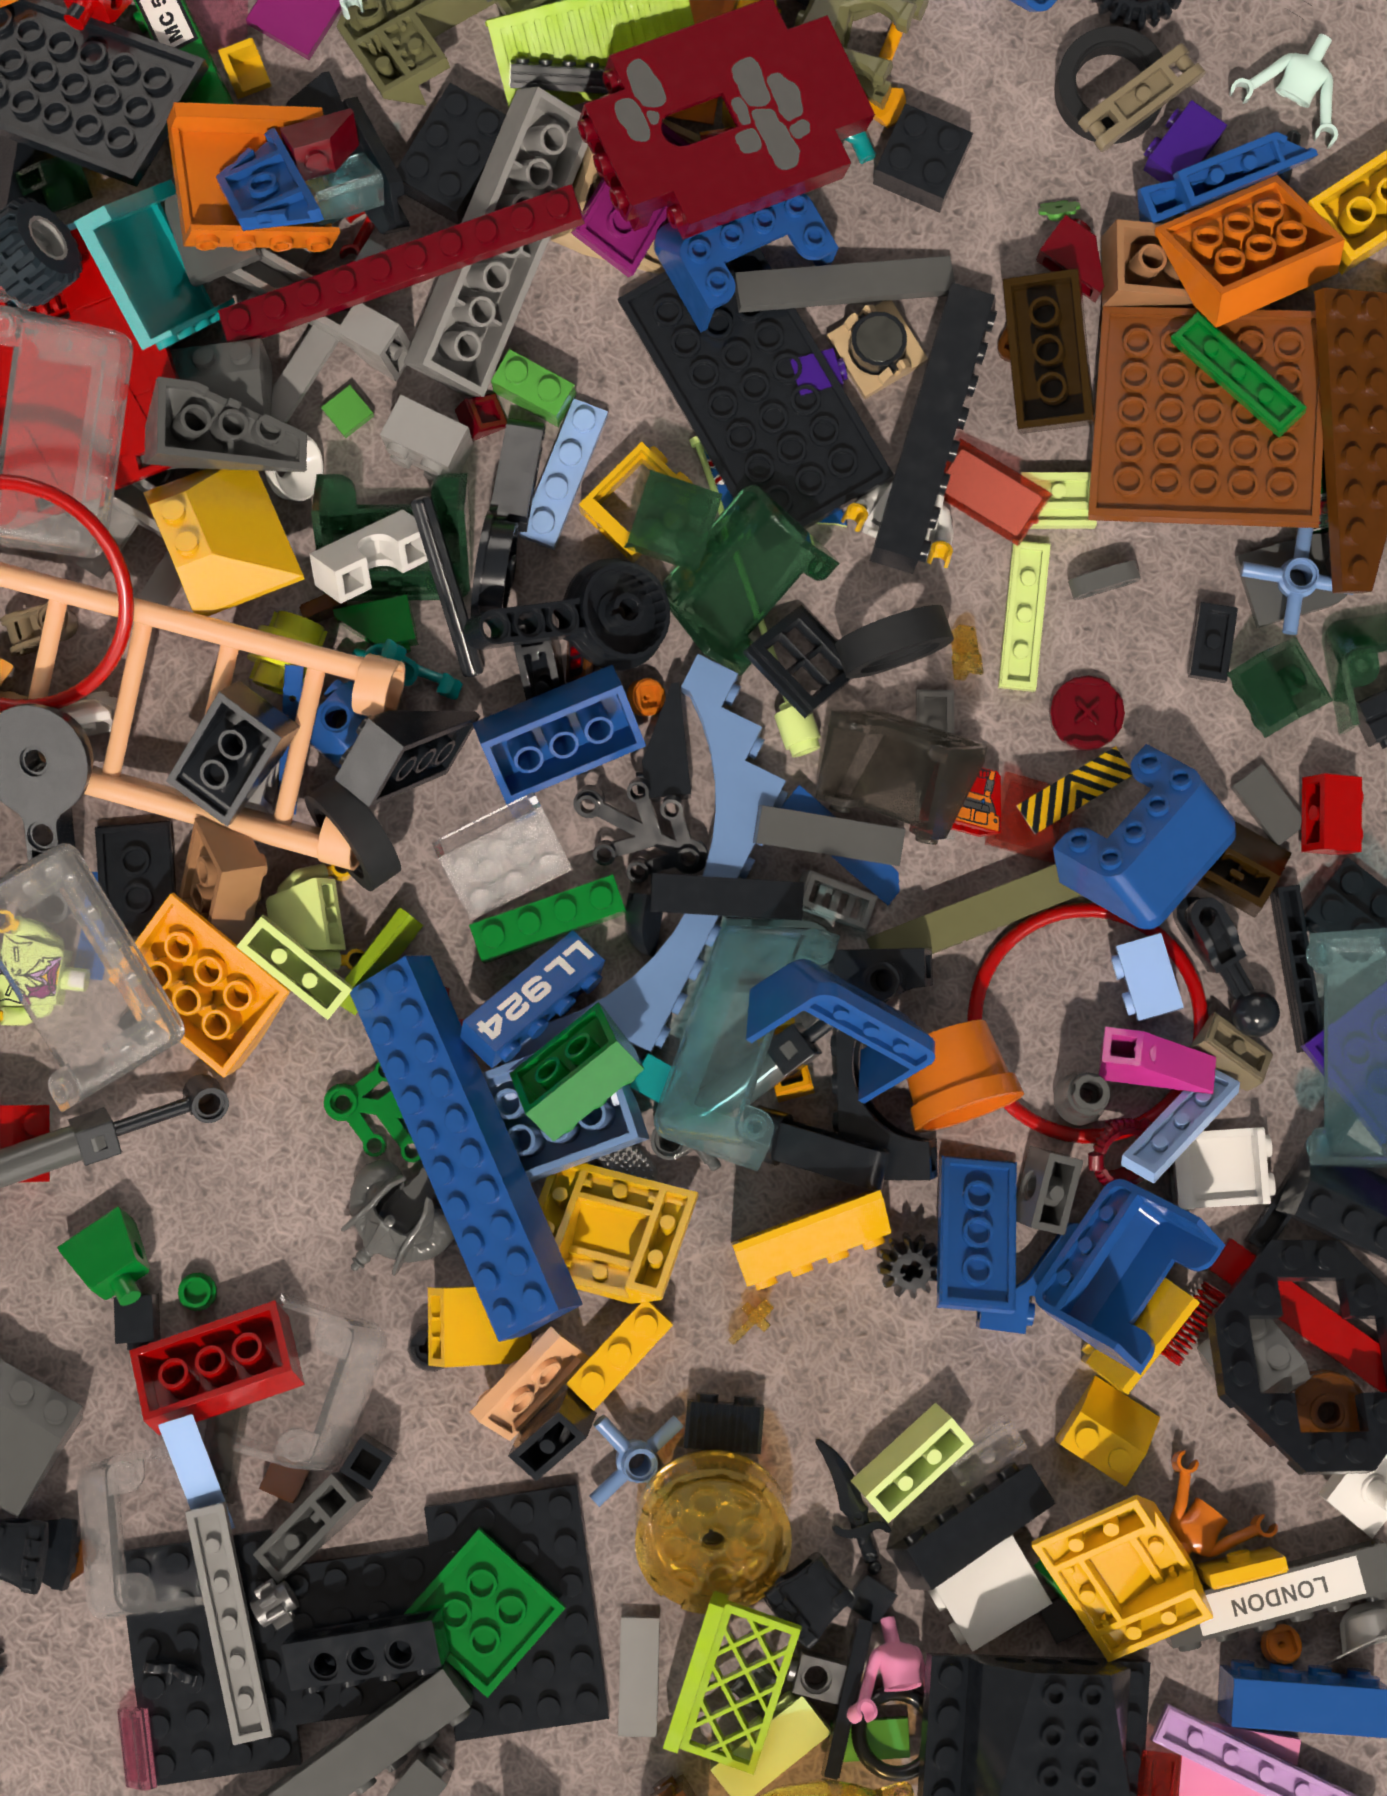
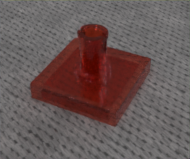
M1006 771L1001 784V833L987 836L985 845L1056 864L1053 847L1068 832L1073 812L1034 834L1016 805L1052 784Z

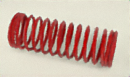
M1202 1281V1289H1197L1199 1295L1194 1294L1193 1297L1200 1302L1198 1305L1200 1308L1211 1314L1212 1310L1203 1305L1200 1300L1213 1308L1218 1306L1208 1300L1203 1294L1220 1304L1226 1296L1209 1283ZM1197 1307L1194 1310L1195 1313L1199 1314L1205 1319L1209 1317L1204 1312L1200 1311ZM1193 1312L1189 1316L1203 1326L1208 1327L1207 1323L1195 1316ZM1189 1318L1185 1321V1323L1205 1333L1201 1327ZM1185 1323L1182 1325V1329L1186 1330L1187 1332L1191 1333L1197 1338H1201L1199 1334H1197L1194 1330L1189 1328ZM1181 1329L1178 1330L1177 1334L1197 1344L1188 1334L1184 1333ZM1175 1334L1160 1354L1167 1357L1168 1360L1177 1366H1181L1185 1358L1169 1345L1185 1355H1189V1353L1176 1344L1173 1339L1190 1350L1193 1348Z

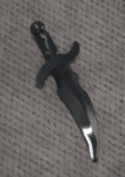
M816 1439L815 1443L832 1475L840 1510L847 1516L851 1529H842L834 1525L832 1530L841 1537L856 1538L864 1562L868 1563L867 1571L871 1575H877L881 1572L882 1565L877 1560L879 1556L871 1532L881 1529L886 1533H890L891 1528L881 1521L869 1522L867 1515L868 1507L862 1501L861 1492L850 1481L855 1476L849 1466L834 1449L822 1440Z

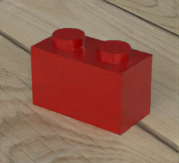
M1328 773L1302 777L1301 852L1327 855H1346L1362 852V803L1364 800L1362 777Z

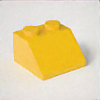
M1094 1376L1056 1436L1055 1441L1126 1487L1147 1454L1160 1417L1102 1379Z

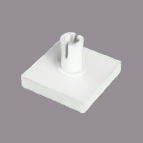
M1387 1455L1376 1471L1367 1474H1332L1318 1493L1372 1539L1387 1520Z

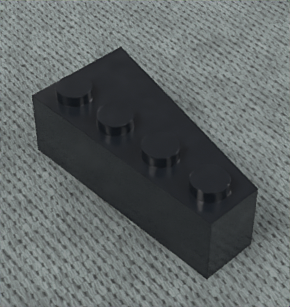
M1016 1462L1009 1463L996 1472L998 1477L996 1480L988 1485L981 1483L965 1494L966 1499L957 1505L951 1504L934 1515L935 1519L924 1526L913 1529L902 1540L886 1549L910 1589H935L1056 1504L1031 1463L1019 1465Z

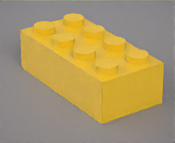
M1387 150L1308 202L1345 239L1339 266L1341 275L1387 246Z

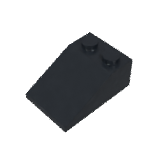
M237 681L218 692L166 782L228 827L283 756L299 730L300 725L242 682Z

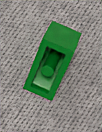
M407 595L333 609L334 617L340 625L372 646L378 643L385 644L387 639H391L398 645L406 648L407 653L411 652L410 646L419 645L411 602Z

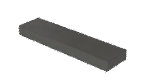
M759 805L753 843L900 866L906 829Z

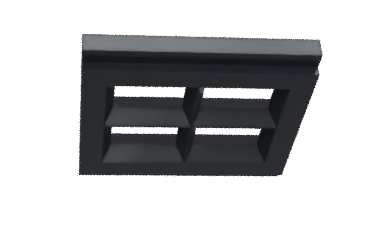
M802 605L769 629L743 652L751 663L804 718L812 714L852 680L845 675L835 646L837 641ZM793 628H796L814 646L805 655L785 636ZM777 641L797 661L787 670L767 650ZM818 653L838 672L830 681L810 662ZM801 667L821 686L813 695H810L792 676Z

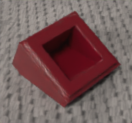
M496 393L486 394L484 397L466 398L455 409L459 423L469 428L472 441L506 428L507 419Z

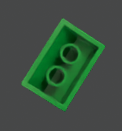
M598 1002L509 1074L525 1114L554 1142L563 1134L573 1130L577 1123L593 1110L602 1107L607 1099L624 1085L632 1083L638 1074L644 1070V1067L634 1047L604 1007Z

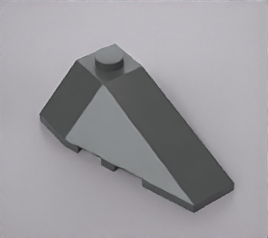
M158 377L156 379L145 425V464L199 469L307 471L306 432L267 414L261 415L242 406L241 402L231 397L226 399L208 390L209 387L199 382Z

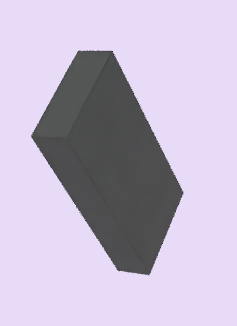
M1263 764L1230 787L1273 843L1279 846L1301 830V813Z

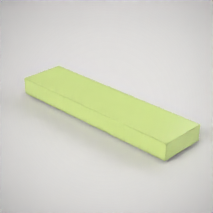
M1013 540L998 688L1036 691L1051 544Z

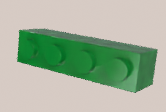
M612 874L470 924L469 927L481 961L486 964L566 936L572 930L577 932L623 916L626 910Z

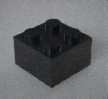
M905 104L876 167L873 184L940 213L969 150L973 132Z

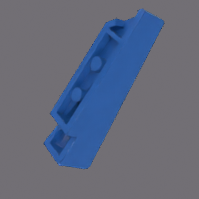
M1276 131L1177 171L1173 174V181L1138 189L1139 221L1164 224L1185 215V212L1190 213L1275 175L1303 165L1318 155L1317 150L1312 147L1305 149L1287 140L1288 136Z

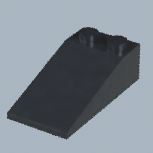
M388 710L375 716L370 715L358 726L356 733L359 736L354 745L348 748L340 758L339 764L342 766L334 779L368 807H371L446 775L474 728L472 723L478 721L480 715L475 711Z

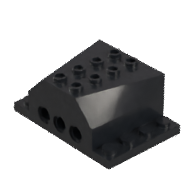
M927 1653L917 1796H1143L1151 1662L1140 1659H1116L1108 1662L1106 1658Z

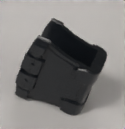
M66 1517L48 1521L28 1518L0 1519V1580L11 1583L23 1593L33 1595L38 1594L42 1583L54 1590H67L71 1575L75 1573L78 1557H75V1554L79 1552L80 1537L77 1536L78 1521Z
M819 1552L811 1554L791 1571L771 1581L768 1580L759 1588L763 1599L776 1617L802 1626L798 1641L808 1649L819 1642L818 1639L831 1621L855 1598V1595L842 1583L830 1568L827 1560Z

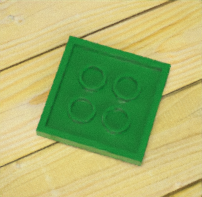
M479 1527L404 1614L441 1608L450 1655L446 1661L488 1698L565 1610L566 1605Z

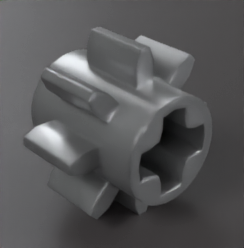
M271 1578L254 1590L257 1598L250 1602V1606L256 1619L263 1627L273 1623L275 1629L278 1630L293 1621L295 1616L292 1610L299 1607V1603L286 1581L276 1585L273 1578Z

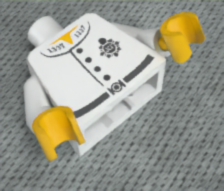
M892 482L879 486L860 497L856 503L850 504L841 522L844 523L846 519H852L857 523L855 532H860L863 527V533L876 538ZM937 495L934 506L940 507L941 510L935 529H927L925 540L931 541L926 561L928 564H931L933 558H941L945 562L944 568H948L953 553L952 541L954 533L950 510L943 505L945 496Z

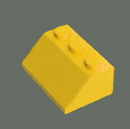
M1164 1278L1134 1323L1136 1327L1148 1333L1155 1344L1154 1354L1141 1375L1096 1350L1087 1342H1085L1081 1349L1085 1353L1081 1361L1114 1388L1128 1395L1200 1302L1170 1280Z

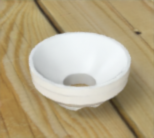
M307 435V471L285 472L283 477H280L276 471H264L267 482L274 493L282 499L291 501H304L315 494L323 477L324 468L321 451L315 441Z

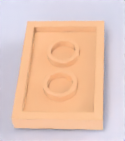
M551 1326L546 1332L539 1334L533 1340L531 1348L519 1360L507 1367L504 1376L493 1388L486 1390L479 1397L477 1405L470 1413L478 1422L511 1441L586 1362L589 1356L578 1345Z

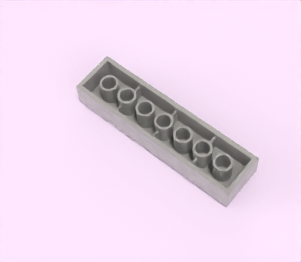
M540 87L517 89L462 223L572 184L588 147V144L582 140L578 131L577 122L581 113ZM550 237L440 275L403 363L464 396L484 397Z

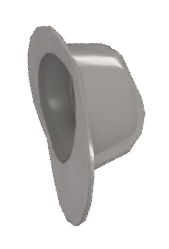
M1386 1600L1358 1604L1346 1612L1340 1623L1342 1655L1325 1663V1666L1340 1661L1371 1645L1387 1642Z

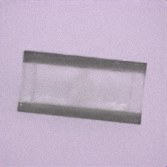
M1003 1414L969 1437L974 1445L954 1462L949 1469L965 1491L1028 1447L1009 1417Z

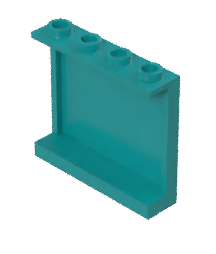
M171 179L106 204L74 221L142 350L156 344L160 351L220 320L218 310L235 304L232 298L214 307L203 285L194 287L190 284L167 215L160 202L176 195V187Z

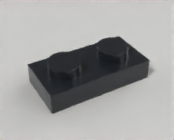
M1201 602L1198 605L1188 678L1219 683L1227 682L1238 608Z

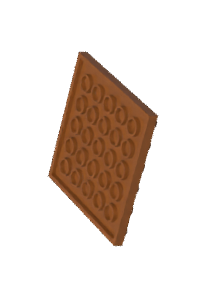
M1103 306L1088 519L1094 521L1319 528L1323 426L1316 311L1255 310L1217 327L1307 407L1306 413L1278 438L1171 343V336L1197 311L1203 315L1197 308Z

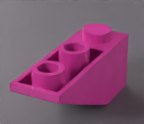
M1105 1027L1098 1075L1105 1081L1213 1094L1216 1068L1215 1056L1144 1031Z

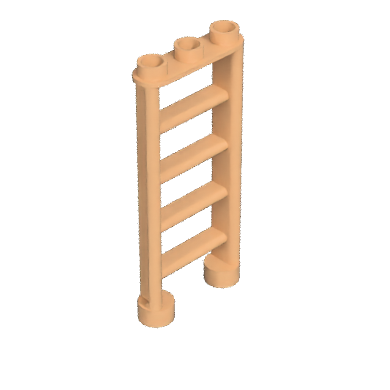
M0 562V587L49 599L28 699L47 697L67 604L118 618V593ZM134 597V624L103 768L93 766L89 784L84 794L194 824L195 818L203 817L226 827L176 788L121 773L152 627L220 645L205 714L218 692L231 685L239 650L306 667L307 670L295 719L300 728L289 746L274 815L243 807L231 825L226 828L250 837L253 841L315 857L320 862L354 871L360 863L347 841L327 816L322 828L292 820L325 673L355 680L352 692L353 712L364 716H375L388 710H397L405 682L404 663L371 653L365 657L351 655ZM38 751L39 757L46 763L44 755Z

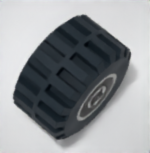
M20 197L0 210V286L12 298L16 297L23 304L29 303L31 306L44 305L80 277L79 274L83 269L81 264L82 255L78 250V243L72 236L70 229L55 212H52L43 203L39 204L35 199Z

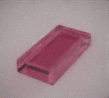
M134 1706L120 1708L117 1714L127 1788L142 1791L157 1788L148 1708Z

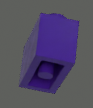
M1191 100L1184 110L1177 108L1165 125L1169 131L1163 139L1156 136L1144 153L1148 160L1143 170L1161 183L1173 181V174L1177 171L1202 162L1207 158L1221 139L1227 124Z

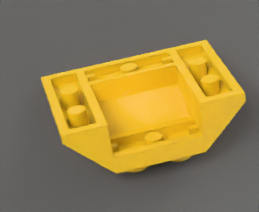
M204 469L143 492L193 613L208 617L304 580V575L258 471Z
M583 1163L548 1176L538 1202L576 1289L629 1304L663 1299L699 1194L692 1190Z
M1134 1495L1031 1541L1032 1548L1108 1662L1213 1618V1612L1191 1558L1155 1502Z

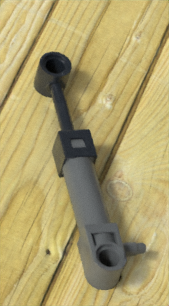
M877 961L870 964L864 970L862 975L863 987L860 989L879 1000L892 999L899 996L904 990L906 974L898 963ZM882 969L890 972L893 977L892 986L887 991L881 990L876 984L877 973ZM818 1020L808 1029H805L802 1023H794L763 1045L764 1049L698 1099L688 1102L659 1124L651 1135V1147L654 1153L662 1159L674 1160L684 1157L695 1150L711 1171L719 1169L721 1163L707 1140L719 1132L721 1126L786 1077L794 1075L822 1054L816 1041L835 1027L822 1020ZM671 1129L676 1131L681 1138V1144L677 1150L671 1148L667 1143V1134Z
M199 1074L186 1082L183 1088L182 1099L115 1122H113L105 1107L68 1119L69 1126L0 1149V1189L82 1161L87 1166L122 1153L118 1136L188 1112L190 1115H194L200 1122H216L227 1113L229 1099L215 1078L211 1075ZM213 1094L209 1101L199 1103V1100L204 1095Z

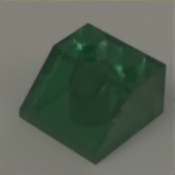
M1296 637L1260 652L1227 673L1232 682L1234 692L1243 700L1251 714L1252 723L1261 731L1264 738L1281 731L1333 701Z

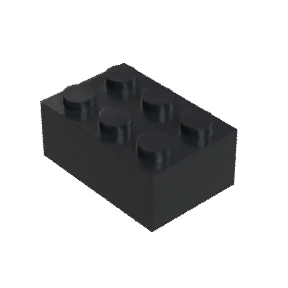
M449 83L396 168L403 180L405 195L457 225L462 223L506 114L456 85Z

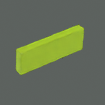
M398 908L344 980L354 988L396 962L424 925L402 908ZM349 994L340 1006L356 1015L358 1011Z

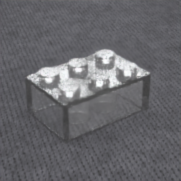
M534 792L432 842L437 857L471 921L573 870Z

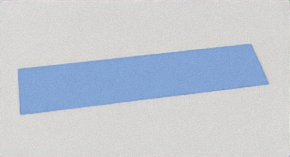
M193 1414L159 1424L160 1432L190 1509L225 1502ZM227 1507L231 1529H234L235 1525Z

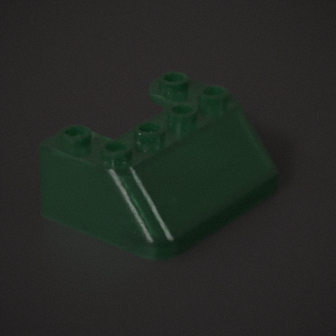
M446 473L439 475L433 480L431 497L434 501L462 597H465L470 590L471 513L468 473ZM316 474L311 507L316 550L402 509L414 517L411 504H358L356 487L351 479L340 474ZM427 561L405 573L391 566L369 569L372 589L347 601H377L407 595L410 601L440 599Z

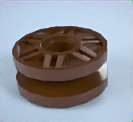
M1327 1369L1309 1371L1311 1379L1291 1392L1295 1393L1301 1432H1360L1355 1395L1363 1393L1357 1383L1347 1376ZM1331 1401L1334 1407L1333 1415L1328 1420L1321 1421L1318 1417V1408L1322 1403Z

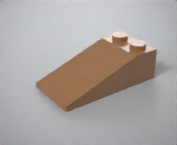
M1116 219L1102 235V274L1105 286L1102 291V307L1196 308L1155 235V227L1162 225L1161 223L1153 224L1151 222Z

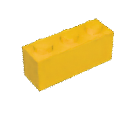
M651 1301L639 1303L573 1374L566 1385L594 1411L673 1326V1322Z

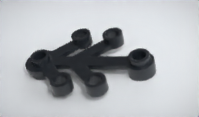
M641 777L634 778L627 787V796L632 802L636 803L642 821L605 803V795L597 786L585 785L578 790L573 805L575 811L584 818H594L597 816L634 835L612 842L609 840L598 842L593 852L594 860L598 864L607 866L614 862L615 857L657 847L665 851L666 854L648 860L637 857L630 861L627 868V876L632 882L642 883L648 878L649 874L671 868H676L685 874H694L705 867L708 859L707 847L701 840L691 837L683 813L684 802L679 796L669 795L665 797L660 807L662 816L671 821L675 838L661 830L649 795L651 786L646 779ZM635 785L642 786L645 789V794L636 795L632 787ZM589 799L593 801L595 807L593 809H586L583 807L582 801ZM675 803L679 807V811L676 813L669 812L666 809V804ZM599 849H609L612 856L608 858L602 857ZM684 852H692L696 859L694 861H686L682 854ZM636 865L642 866L645 873L643 875H636L632 867Z

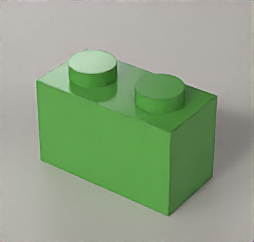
M510 349L491 380L494 393L556 427L560 426L571 406L573 398L575 399L576 397L575 384Z

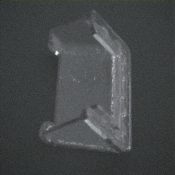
M0 305V344L14 347L0 444V474L24 476L57 487L85 505L109 531L133 359L131 340L125 334L113 329ZM0 490V547L87 559L95 558L102 554L103 550L91 533L64 509L31 494Z
M66 843L59 844L0 877V969L61 1067L53 1072L48 1080L49 1092L61 1113L178 1044L183 1039L185 1027L180 1015L84 858L74 846Z

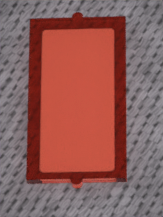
M960 438L954 463L947 461L944 473L951 474L944 495V502L1016 546H1019L1032 525L1039 523L1038 516L1051 498L1052 493Z

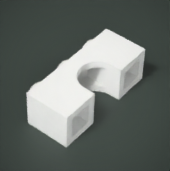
M403 509L309 554L315 586L340 604L372 589L369 569L391 566L405 573L428 561L415 517Z

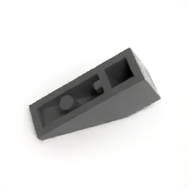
M342 1472L331 1473L265 1541L253 1556L277 1583H281L347 1525L373 1496L364 1486Z

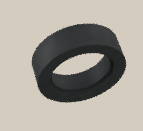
M1105 26L1086 32L1070 45L1062 58L1054 87L1056 105L1065 123L1075 133L1087 140L1096 141L1089 131L1084 132L1078 124L1080 119L1090 111L1081 100L1076 87V75L1080 68L1087 61L1095 57L1116 55L1131 61L1140 72H1143L1163 57L1160 50L1149 38L1130 28ZM1161 108L1119 138L1114 144L1130 141L1143 134L1154 123ZM1105 117L1101 120L1107 130L1115 125L1110 117Z
M929 605L900 612L865 625L839 639L835 646L846 677L854 679L875 675L917 661L948 646L953 642L954 637L943 606Z
M333 777L305 796L307 809L316 827L322 828L326 816L336 826L360 863L354 871L346 870L363 888L373 891L401 871L398 855L384 829L368 806Z

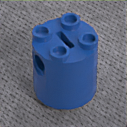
M340 679L334 681L324 693L327 699L317 709L310 744L338 769L342 766L339 764L340 758L348 748L354 745L359 736L356 733L358 726L368 717L353 712L352 692L354 681L343 683ZM347 714V722L344 726L337 729L336 723L338 718Z

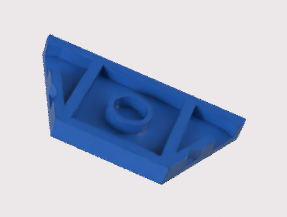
M271 128L265 133L267 142L256 152L250 148L246 149L238 156L235 163L227 166L216 176L218 184L243 231L324 220L317 202L275 128Z

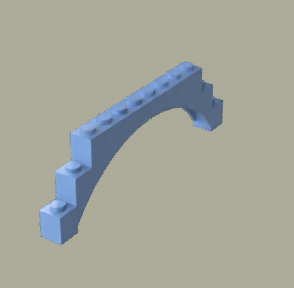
M697 654L681 686V693L690 697L703 726L711 754L715 780L713 838L702 876L740 877L746 879L755 862V859L749 856L755 844H758L753 843L758 806L765 805L780 808L789 793L783 790L786 780L747 761L749 757L755 760L764 744L765 739L759 737L762 727L724 708L725 704L732 707L739 694L741 686L736 684L738 673ZM684 914L664 945L632 978L606 997L582 1010L549 1022L548 1027L536 1039L529 1037L521 1044L520 1051L513 1059L506 1063L502 1060L500 1063L507 1064L537 1052L598 1002L604 1007L631 1044L649 1053H652L655 1046L662 1049L671 1031V1028L665 1025L671 1013L679 1015L688 997L682 991L688 979L696 981L705 963L699 956L705 944L713 947L722 927L716 925L719 916Z

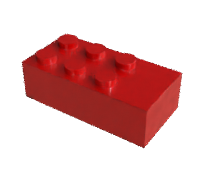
M276 1300L129 1350L143 1421L158 1435H162L159 1424L193 1414L195 1422H199L305 1385L289 1316Z

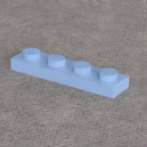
M573 398L533 498L527 532L520 531L519 533L521 538L555 550L608 417V411Z
M1215 1069L1213 1094L1182 1091L1123 1153L1121 1165L1154 1184L1239 1093L1240 1082Z

